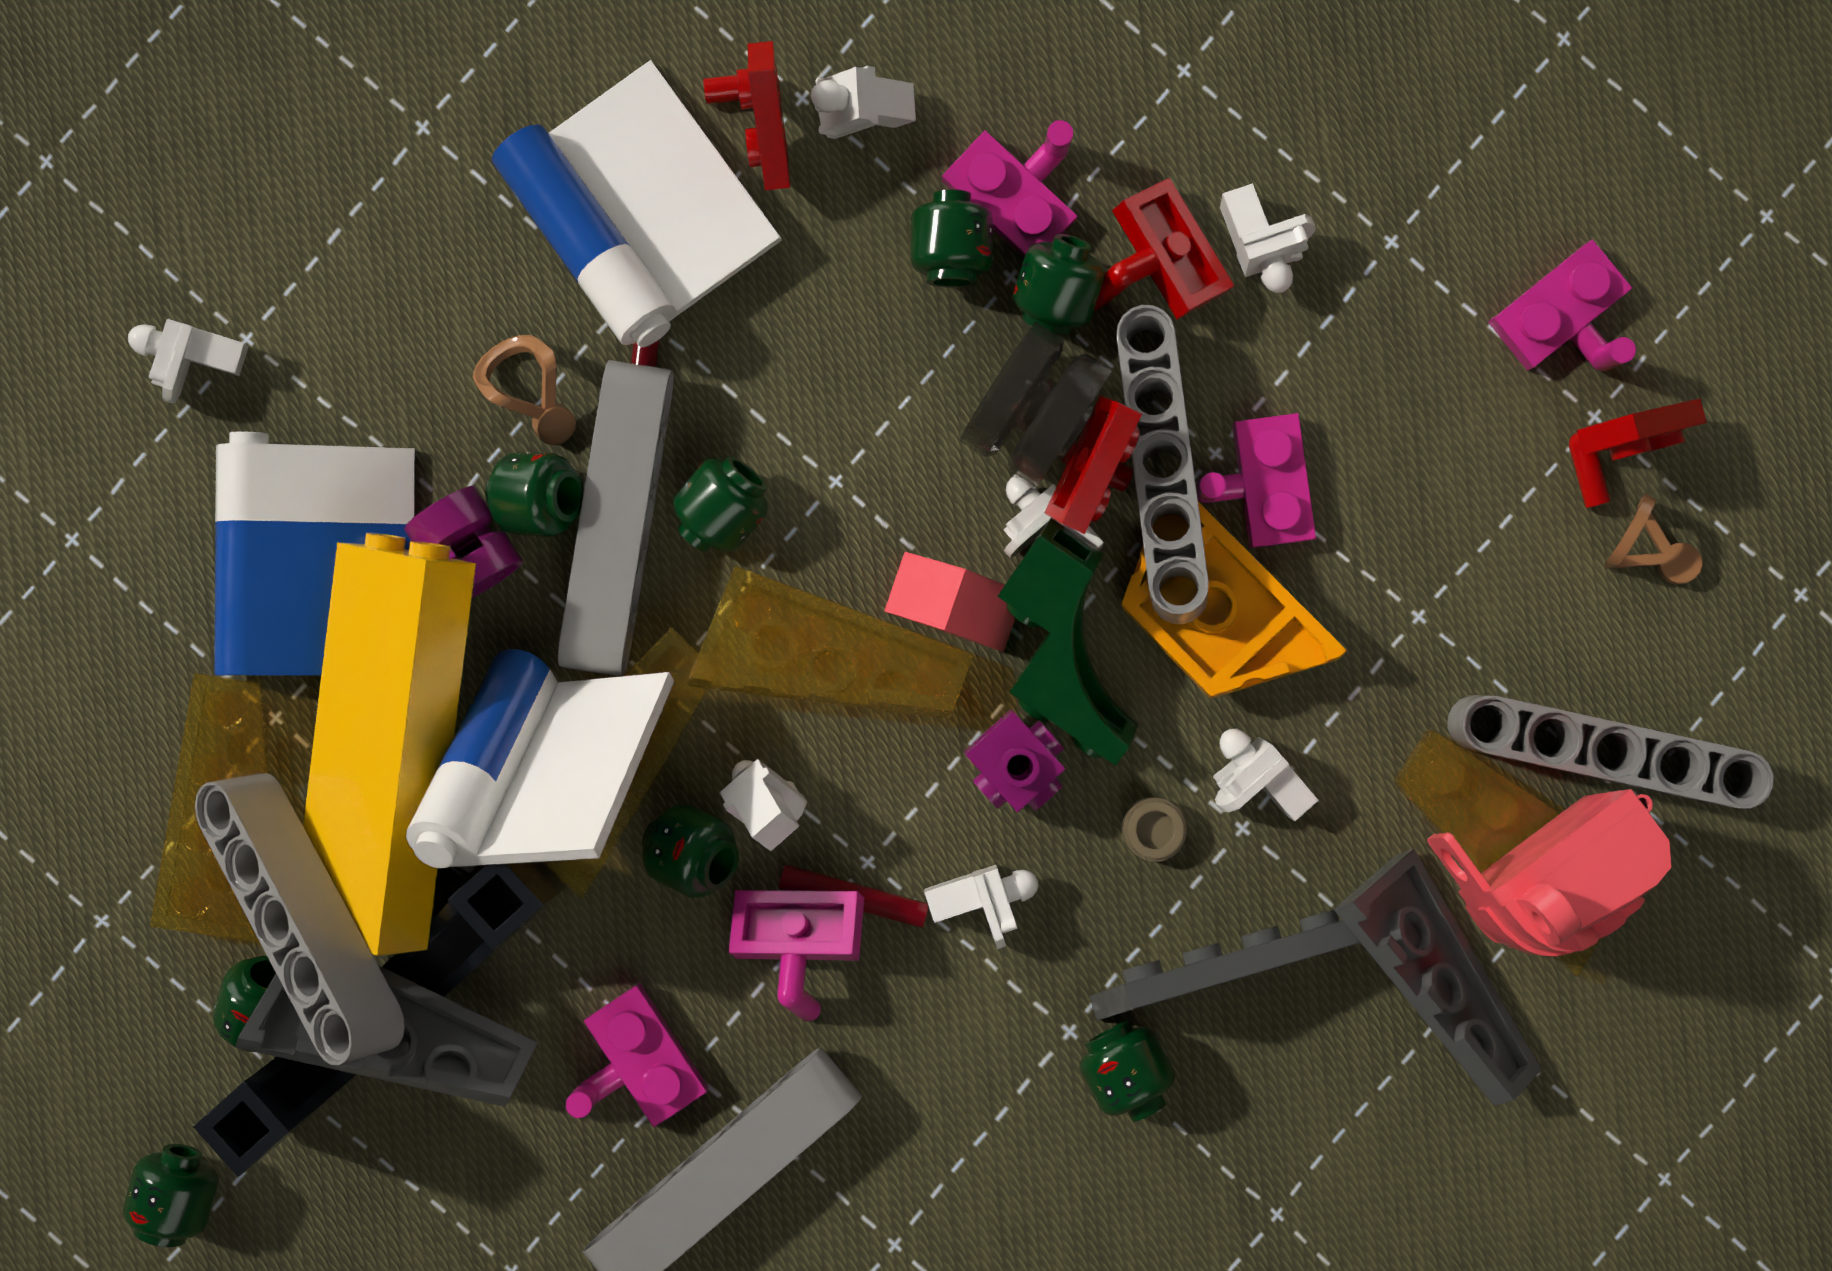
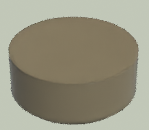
M1147 797L1138 800L1128 808L1122 820L1121 830L1125 844L1136 856L1147 861L1159 862L1173 857L1182 848L1186 839L1187 825L1182 812L1176 805L1163 798Z

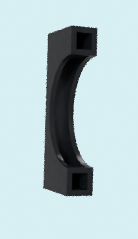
M543 861L486 865L448 899V904L431 920L427 950L395 954L382 967L445 997L563 892L566 887ZM275 1057L259 1071L243 1081L196 1123L193 1128L235 1175L239 1177L283 1142L358 1074Z

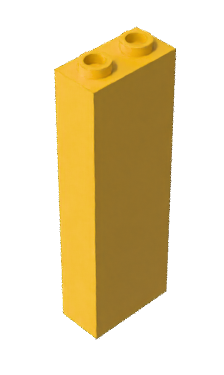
M366 533L365 544L337 542L303 827L369 950L373 955L381 956L428 949L438 868L429 866L417 858L406 839V833L454 738L476 563L449 558L450 546L410 541L409 550H406L405 537Z

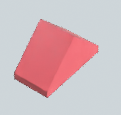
M904 552L884 612L1000 652L1005 650L1015 621V617L1007 609V603L997 597L1004 584L970 570Z

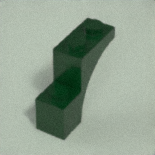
M1050 518L997 596L1007 603V609L1017 620L1030 627L1041 626L1049 632L1019 674L1009 693L1019 699L1020 706L1030 716L1042 722L1051 721L1070 734L1072 741L1081 751L1094 758L1103 757L1116 766L1129 749L1139 724L1129 717L1105 691L1095 674L1085 645L1083 631L1085 597L1091 578L1104 554Z

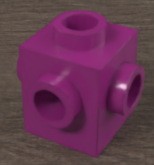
M1012 709L1006 712L964 751L966 757L981 772L972 780L973 783L997 809L1005 802H1008L1017 813L1027 804L1036 811L1063 786L1056 777L1065 768L1055 757L1064 750V747L1039 720L1029 729ZM1015 755H1025L1029 758V766L1021 774H1012L1007 771L1008 762Z

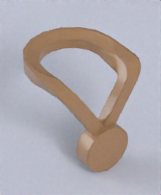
M518 335L500 342L481 357L474 368L473 379L487 400L503 408L533 417L532 428L534 433L545 444L552 446L560 445L573 435L576 420L574 415L563 404L556 402V358L553 350L544 342L532 335ZM521 352L533 354L542 368L541 406L509 396L490 382V377L496 366L508 357Z
M1644 493L1637 506V513L1621 541L1607 559L1604 568L1658 566L1660 575L1668 583L1682 585L1694 580L1702 568L1700 553L1690 544L1675 543L1670 545L1651 513L1657 499ZM1643 527H1645L1659 553L1627 555Z

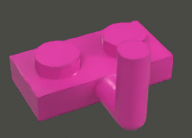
M1054 121L1048 128L1045 142L1024 165L984 130L942 175V182L949 189L970 192L971 202L988 208L993 217V230L1025 258L1030 246L1040 242H1053L1056 234H1064L1077 219V215L1042 183L1067 156L1073 137V129L1066 121Z
M1593 239L1581 246L1488 321L1527 371L1538 365L1569 339L1576 345L1593 368L1600 372L1609 371L1629 362L1636 353L1635 344L1631 339L1619 337L1607 343L1591 323L1593 319L1632 289Z
M1294 413L1234 422L1232 428L1239 473L1220 475L1219 473L1211 472L1204 475L1195 482L1198 502L1211 503L1242 498L1249 549L1316 539L1299 414Z
M735 890L729 953L736 959L780 960L778 1001L801 1020L806 1022L813 1021L819 1016L821 1005L815 997L804 990L806 960L859 961L864 897L858 891Z
M640 982L584 1020V1023L611 1063L581 1082L567 1098L566 1110L572 1117L583 1118L587 1116L597 1102L625 1084L654 1128L707 1093L708 1085Z

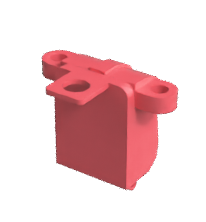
M1632 789L1583 796L1482 873L1479 872L1460 844L1449 832L1433 834L1427 839L1429 846L1461 888L1458 893L1466 902V910L1481 931L1495 943H1502L1509 948L1517 949L1529 955L1560 956L1576 951H1584L1593 946L1600 938L1619 929L1630 915L1640 909L1645 901L1642 896L1651 891L1671 869L1670 841L1649 813L1653 807L1652 800L1645 794L1635 795ZM1452 856H1453V857L1457 860V862L1461 865V867L1463 868V870H1462V869L1458 866V864L1454 861V859L1452 858Z

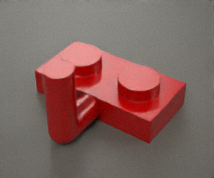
M773 41L747 44L748 68L737 69V75L703 79L706 104L740 101L741 109L753 108L756 128L745 129L750 168L762 166L765 191L790 188L789 156Z
M1170 177L1123 200L1112 210L1137 253L1115 263L1105 272V278L1094 311L1100 310L1129 285L1148 275L1152 277L1176 319L1221 297L1234 287L1233 282Z
M1103 396L1099 397L1078 443L1068 442L1060 449L1059 457L1061 462L1066 465V468L1044 512L1046 515L1083 534L1086 533L1090 522H1096L1104 513L1111 496L1110 487L1122 492L1128 487L1132 479L1133 469L1121 463H1124L1131 456L1137 445L1140 431L1136 426L1142 413Z
M1701 399L1632 413L1576 430L1577 433L1573 434L1569 440V449L1585 508L1611 502L1598 452L1609 450L1612 461L1684 443L1685 439L1682 430L1707 423Z

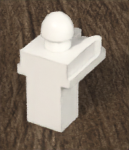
M873 66L854 67L826 78L818 77L816 85L811 91L812 102L815 105L816 111H819L821 125L818 131L828 138L836 139L875 125L896 128L916 121L914 83L876 77L875 67Z
M1253 183L1223 193L1220 210L1237 251L1236 257L1239 265H1241L1244 276L1248 277L1262 272L1261 280L1266 288L1274 293H1283L1289 289L1293 281L1292 269L1287 263L1301 260L1303 258L1302 252L1309 249L1307 244L1308 238L1316 230L1312 216L1303 214L1269 226Z
M170 319L166 320L163 332L156 330V327L153 325L142 324L132 328L128 334L129 345L136 353L145 357L148 354L155 356L149 373V379H152V384L163 387L162 399L171 404H174L181 395L190 362L240 376L249 347L243 342Z
M1016 475L1007 482L1006 494L1013 505L1017 504L1022 510L1006 524L1007 527L1004 529L1005 533L1012 539L1004 549L1009 558L1018 555L1037 539L1051 517L1044 512L1056 489L1054 484L1041 494L1036 489L1037 484L1027 476ZM1060 523L1097 550L1102 548L1104 542L1090 526H1088L1086 533L1083 534Z
M1237 728L1225 731L1220 738V748L1225 758L1232 761L1213 776L1217 782L1216 784L1220 787L1215 801L1222 812L1229 813L1240 809L1261 789L1293 821H1296L1319 801L1272 744L1260 737L1250 743V736Z
M758 759L755 762L742 760L735 765L732 771L733 781L720 792L725 801L723 806L727 812L745 824L753 839L772 851L800 826L797 820L802 816L807 800L798 792L792 781L784 780Z
M993 865L925 888L924 893L934 923L983 907L998 950L1006 947L1002 934L1017 929L1009 903L1020 899L1024 902L1032 898L1039 887L1038 879L1035 874L1027 870L1013 871V875L1001 879L997 866Z

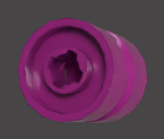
M474 485L455 491L433 503L413 517L404 528L411 541L450 546L449 558L457 560L459 559L455 552L476 540L480 548L460 559L476 563L472 598L506 579L520 568L524 562L507 534L503 531H493L490 526L493 518L488 504Z

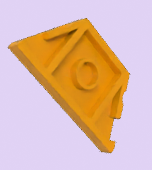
M1199 502L1198 507L1209 582L1207 605L1202 614L1194 621L1185 624H1171L1161 619L1154 611L1150 601L1144 548L1142 546L1140 558L1121 604L1122 609L1210 699L1337 661L1345 654L1346 649ZM1176 514L1161 516L1152 527L1156 536L1164 541L1179 540L1186 535L1189 529L1188 523ZM1176 576L1168 579L1163 584L1160 592L1168 603L1182 606L1191 602L1198 590L1190 579Z

